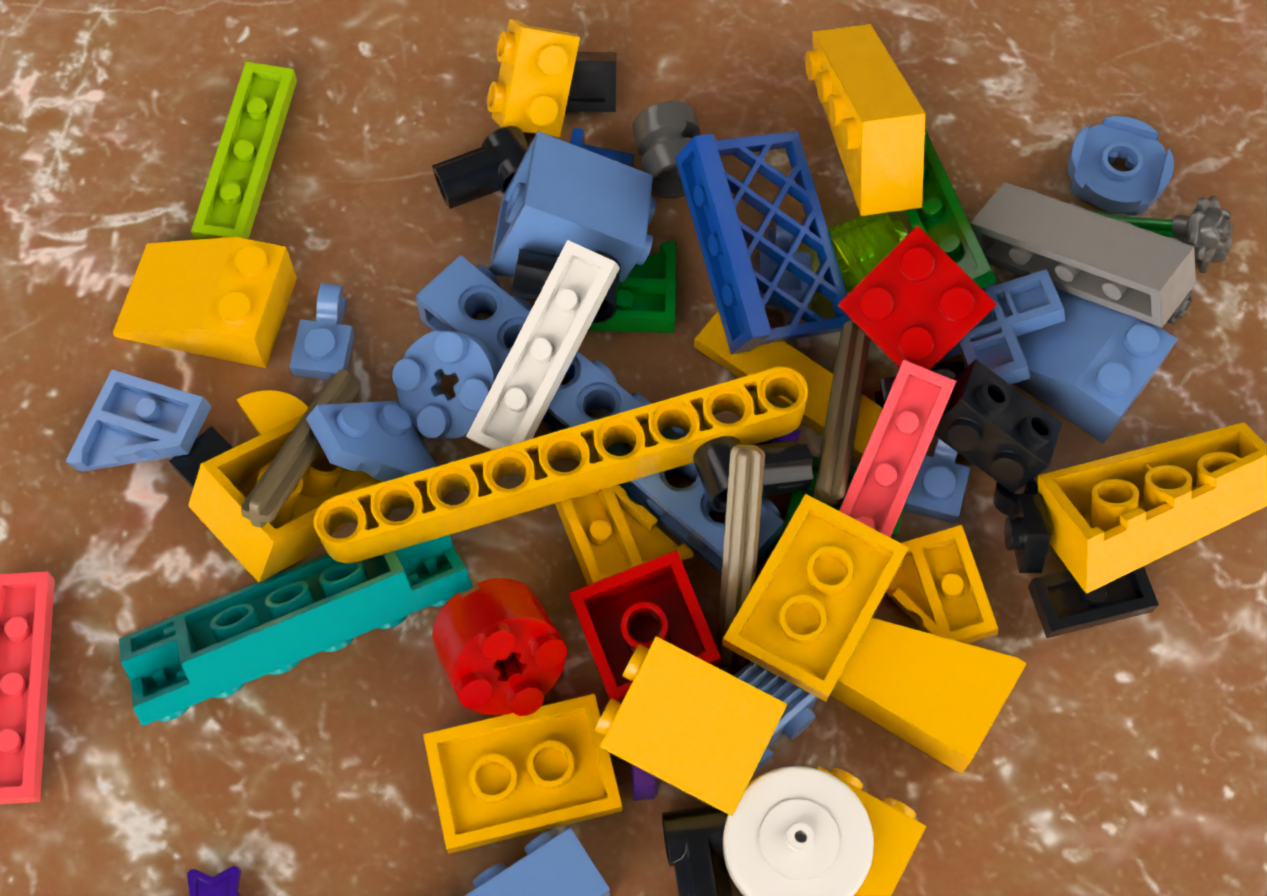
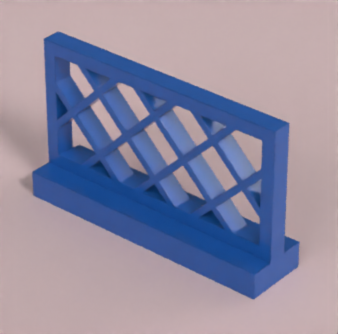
M792 131L715 140L714 134L694 136L675 157V161L731 355L750 352L758 345L843 331L844 324L851 320L840 310L837 304L847 295V291L799 132ZM786 148L791 165V170L787 176L763 160L769 150ZM732 154L750 167L742 182L724 171L720 156ZM756 172L780 188L772 203L748 188ZM786 193L803 205L806 216L801 224L778 209ZM740 199L764 215L755 231L738 219L735 207ZM771 220L794 236L786 252L762 236ZM801 241L817 252L820 265L816 273L793 258ZM755 248L778 263L770 280L753 270L750 256ZM785 269L808 284L800 302L776 286ZM815 291L831 300L836 318L825 320L807 307ZM769 298H772L793 313L787 326L770 328L764 308ZM800 319H802L803 321L806 322V323L798 324V322L800 321Z

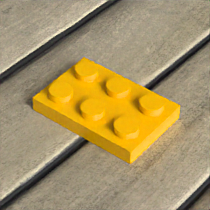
M805 494L723 637L722 646L827 702L905 558L909 547Z
M595 694L544 705L533 714L527 716H518L510 713L423 734L448 854L622 812V803L610 754L599 747L605 736L594 731L601 718Z

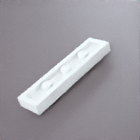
M567 240L467 433V438L490 450L533 439L620 269L615 261Z

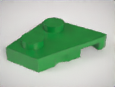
M667 241L660 244L659 253L648 256L643 265L635 264L625 281L619 282L616 311L613 317L606 322L591 323L588 331L675 333L676 241Z

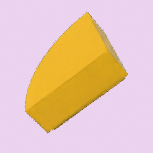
M274 390L256 391L236 399L239 407L259 435L305 414L308 406L295 396Z

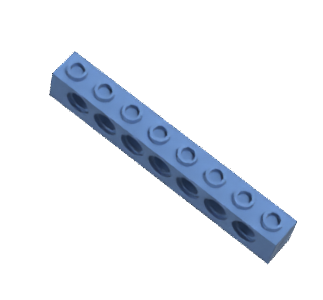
M462 255L458 256L416 295L420 319L433 332L458 331L483 340L495 353L501 368L510 352L509 349L513 346L533 308L524 298L518 296L513 298L500 287L498 279L488 268L481 264L475 267ZM480 312H488L493 314L490 318L485 320H475L471 318L473 315ZM577 351L565 374L571 381L559 386L541 423L550 431L556 432L598 420L587 415L590 410L595 408L606 409L612 413L611 415H615L651 403L638 393L630 395L617 384L614 374L606 365L598 360L590 362ZM674 426L673 428L668 427L662 430L660 434L667 439L677 440L685 437L687 432L682 428ZM624 442L614 443L606 449L607 452L615 456H624L631 452L626 448L629 444ZM694 462L619 484L626 491L627 496L638 505H642L658 519L660 524L722 575L725 523L715 522L709 517L708 513L713 508ZM674 475H685L694 483L686 488H676L670 485L667 479ZM762 496L757 566L776 546L784 527V521L781 519L779 510L764 496Z

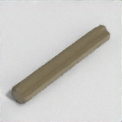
M852 321L844 324L843 331L840 334L813 493L815 499L831 506L840 505L847 491L870 339Z
M341 369L336 375L329 377L242 504V516L249 519L253 526L261 528L266 523H270L275 519L321 449L317 438L306 420L307 416L316 405L351 403L360 389L359 380L351 377L350 371Z
M736 445L730 451L717 649L721 656V663L726 667L745 666L749 662L748 659L722 646V640L756 581L765 452L755 445Z

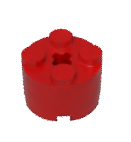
M492 578L478 582L477 585L480 589L471 592L463 598L460 592L446 602L438 613L432 630V640L437 657L459 702L464 707L485 715L514 713L518 716H527L533 714L543 705L544 696L559 679L568 652L567 646L543 605L527 585L507 578Z

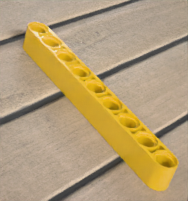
M786 367L772 368L337 495L324 501L318 507L314 516V528L328 555L335 561L344 564L363 561L693 463V456L697 449L715 438L731 436L739 439L741 445H754L787 435L795 431L802 423L808 395L807 383L802 375L794 369ZM773 396H784L790 399L793 405L779 408L769 403L768 399ZM722 411H730L737 414L740 420L735 423L725 424L715 419L714 416ZM674 426L682 428L687 432L685 437L677 440L667 439L660 434L662 430ZM617 442L627 443L634 448L624 456H615L606 451L610 445ZM562 458L575 459L580 463L570 472H559L552 468V465ZM507 474H518L525 478L515 488L506 489L497 485L498 481ZM453 490H464L469 493L468 498L458 505H448L442 502L446 494ZM398 506L414 508L412 514L403 521L393 522L387 519L388 514ZM344 522L358 524L356 530L346 538L338 539L331 537L333 530Z

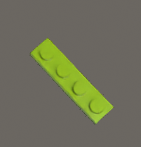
M245 62L191 229L194 240L222 237L249 239L296 87L297 78L294 69Z

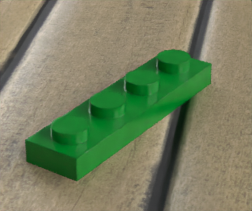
M925 129L922 208L905 210L913 229L918 225L983 289L996 283L997 280Z

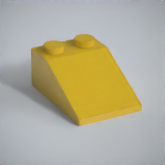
M240 237L147 243L113 334L121 339L267 368L297 280L288 250L285 246Z
M303 415L201 463L188 504L190 509L258 583L300 561L322 543L314 528V516L318 507L324 501L337 495L383 482L372 478L363 471H351L330 464L321 447L275 519L270 523H266L261 528L253 526L249 519L242 516L241 506ZM347 522L338 525L333 530V533L336 532L340 527H342Z

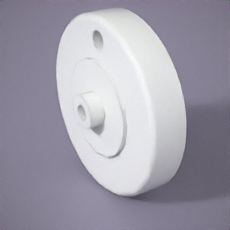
M781 767L755 778L748 784L733 816L728 814L723 832L725 864L732 881L743 896H854L866 879L873 859L874 835L872 825L860 799L838 778L811 767Z

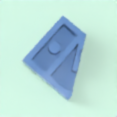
M112 369L65 462L75 470L85 472L187 455L212 406L204 397Z
M399 401L316 405L306 418L330 464L351 471H363L372 478L383 482L437 467L417 430L412 425L409 414L400 406Z

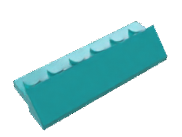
M450 535L356 563L344 564L337 562L326 553L275 574L260 583H253L119 638L120 659L130 680L133 709L142 726L157 720L166 722L183 715L192 705L212 697L224 698L233 695L242 689L247 682L266 674L278 675L293 669L300 660L321 651L333 652L349 645L354 637L376 628L388 629L402 623L409 614L428 606H444L457 593L460 592L461 594L474 587L464 563L453 546Z

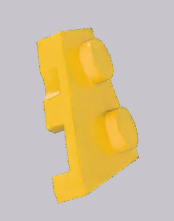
M620 485L555 503L587 585L675 550L678 551L684 567L690 566L694 558L692 550L684 542L678 546L656 526L658 519L642 505L633 503Z
M962 525L901 543L909 547L885 594L926 633L966 644L998 635L999 628Z

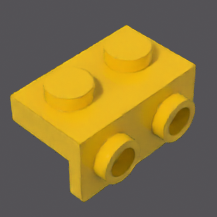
M509 20L508 29L501 32L497 44V60L501 62L498 82L493 81L491 83L487 99L488 111L492 112V119L501 128L515 126L520 128L522 132L536 134L539 131L554 137L561 136L580 37L573 33L528 26L520 20Z

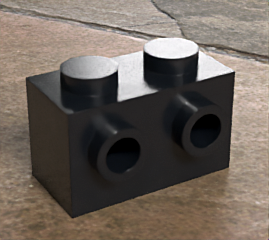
M975 359L953 379L956 381L934 435L1014 494L1049 467L1062 423Z

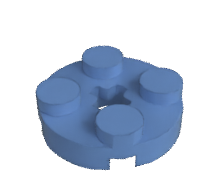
M1125 116L1104 118L1102 124L1094 125L1091 128L1088 125L1082 129L1073 143L1067 160V170L1071 179L1070 190L1077 199L1088 201L1092 205L1106 211L1127 213L1135 216L1143 214L1152 203L1161 197L1173 174V155L1170 148H1168L1167 152L1165 151L1163 145L1157 140L1160 134L1147 123ZM1116 157L1125 159V167L1132 170L1118 171L1109 163H1113Z
M434 331L420 337L408 348L403 359L395 364L392 379L397 387L400 406L409 414L412 425L427 438L456 439L466 437L501 370V366L493 350L483 340L458 331ZM444 373L446 375L456 374L459 382L453 387L456 394L453 399L441 391L440 383Z

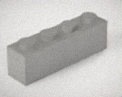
M1006 182L1002 184L970 222L989 264L1021 276L1047 269L1056 289L1161 328L1196 284L1194 246L1183 243L1176 238L1165 237L1136 227L1129 222L1118 221L1086 210L1079 205H1071L1042 195L1037 191L1024 189Z

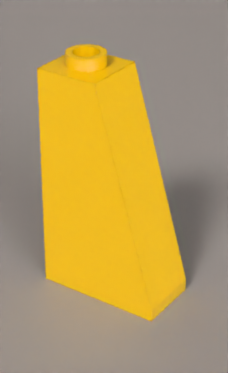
M872 618L830 696L959 774H962L974 758L1027 663L1014 656Z

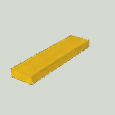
M718 311L694 338V347L738 378L778 367H786L797 371L806 381L808 388L802 422L823 436L834 374L785 341L758 345L750 352L731 355ZM863 394L861 396L852 456L861 461L883 409ZM784 396L769 398L782 408L793 405V402Z

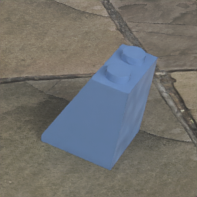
M537 131L501 199L488 269L497 276L514 277L519 248L559 256L567 240L591 251L604 252L616 258L621 265L620 282H624L635 264H644L652 246L653 237L647 234V228L653 218L657 200L651 197L653 175Z

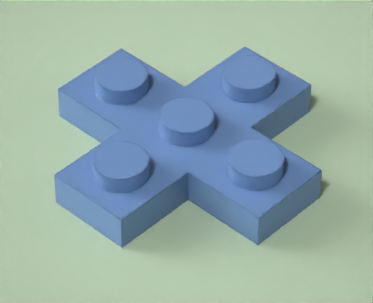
M1047 269L983 288L982 290L997 305L940 361L962 354L966 367L977 359L1010 385L1030 379L1028 364L1017 336L1066 321L1063 304Z

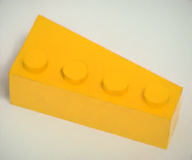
M871 24L812 31L813 50L806 51L805 54L807 77L809 81L815 82L819 101L823 105L860 215L866 216L922 208L925 111Z
M1245 422L1040 474L1038 475V494L1042 495L1051 531L1049 544L1086 594L1266 507L1267 444Z

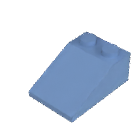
M1056 289L1064 307L1066 321L1017 336L1028 364L1030 379L1014 384L1102 443H1105L1161 367L1178 339L1156 325Z

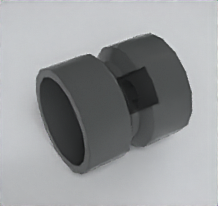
M667 101L655 104L637 115L632 124L639 155L643 156L641 160L643 172L653 175L652 195L660 198L683 197L685 192L675 157L694 136L701 135L696 112L690 104L680 101Z

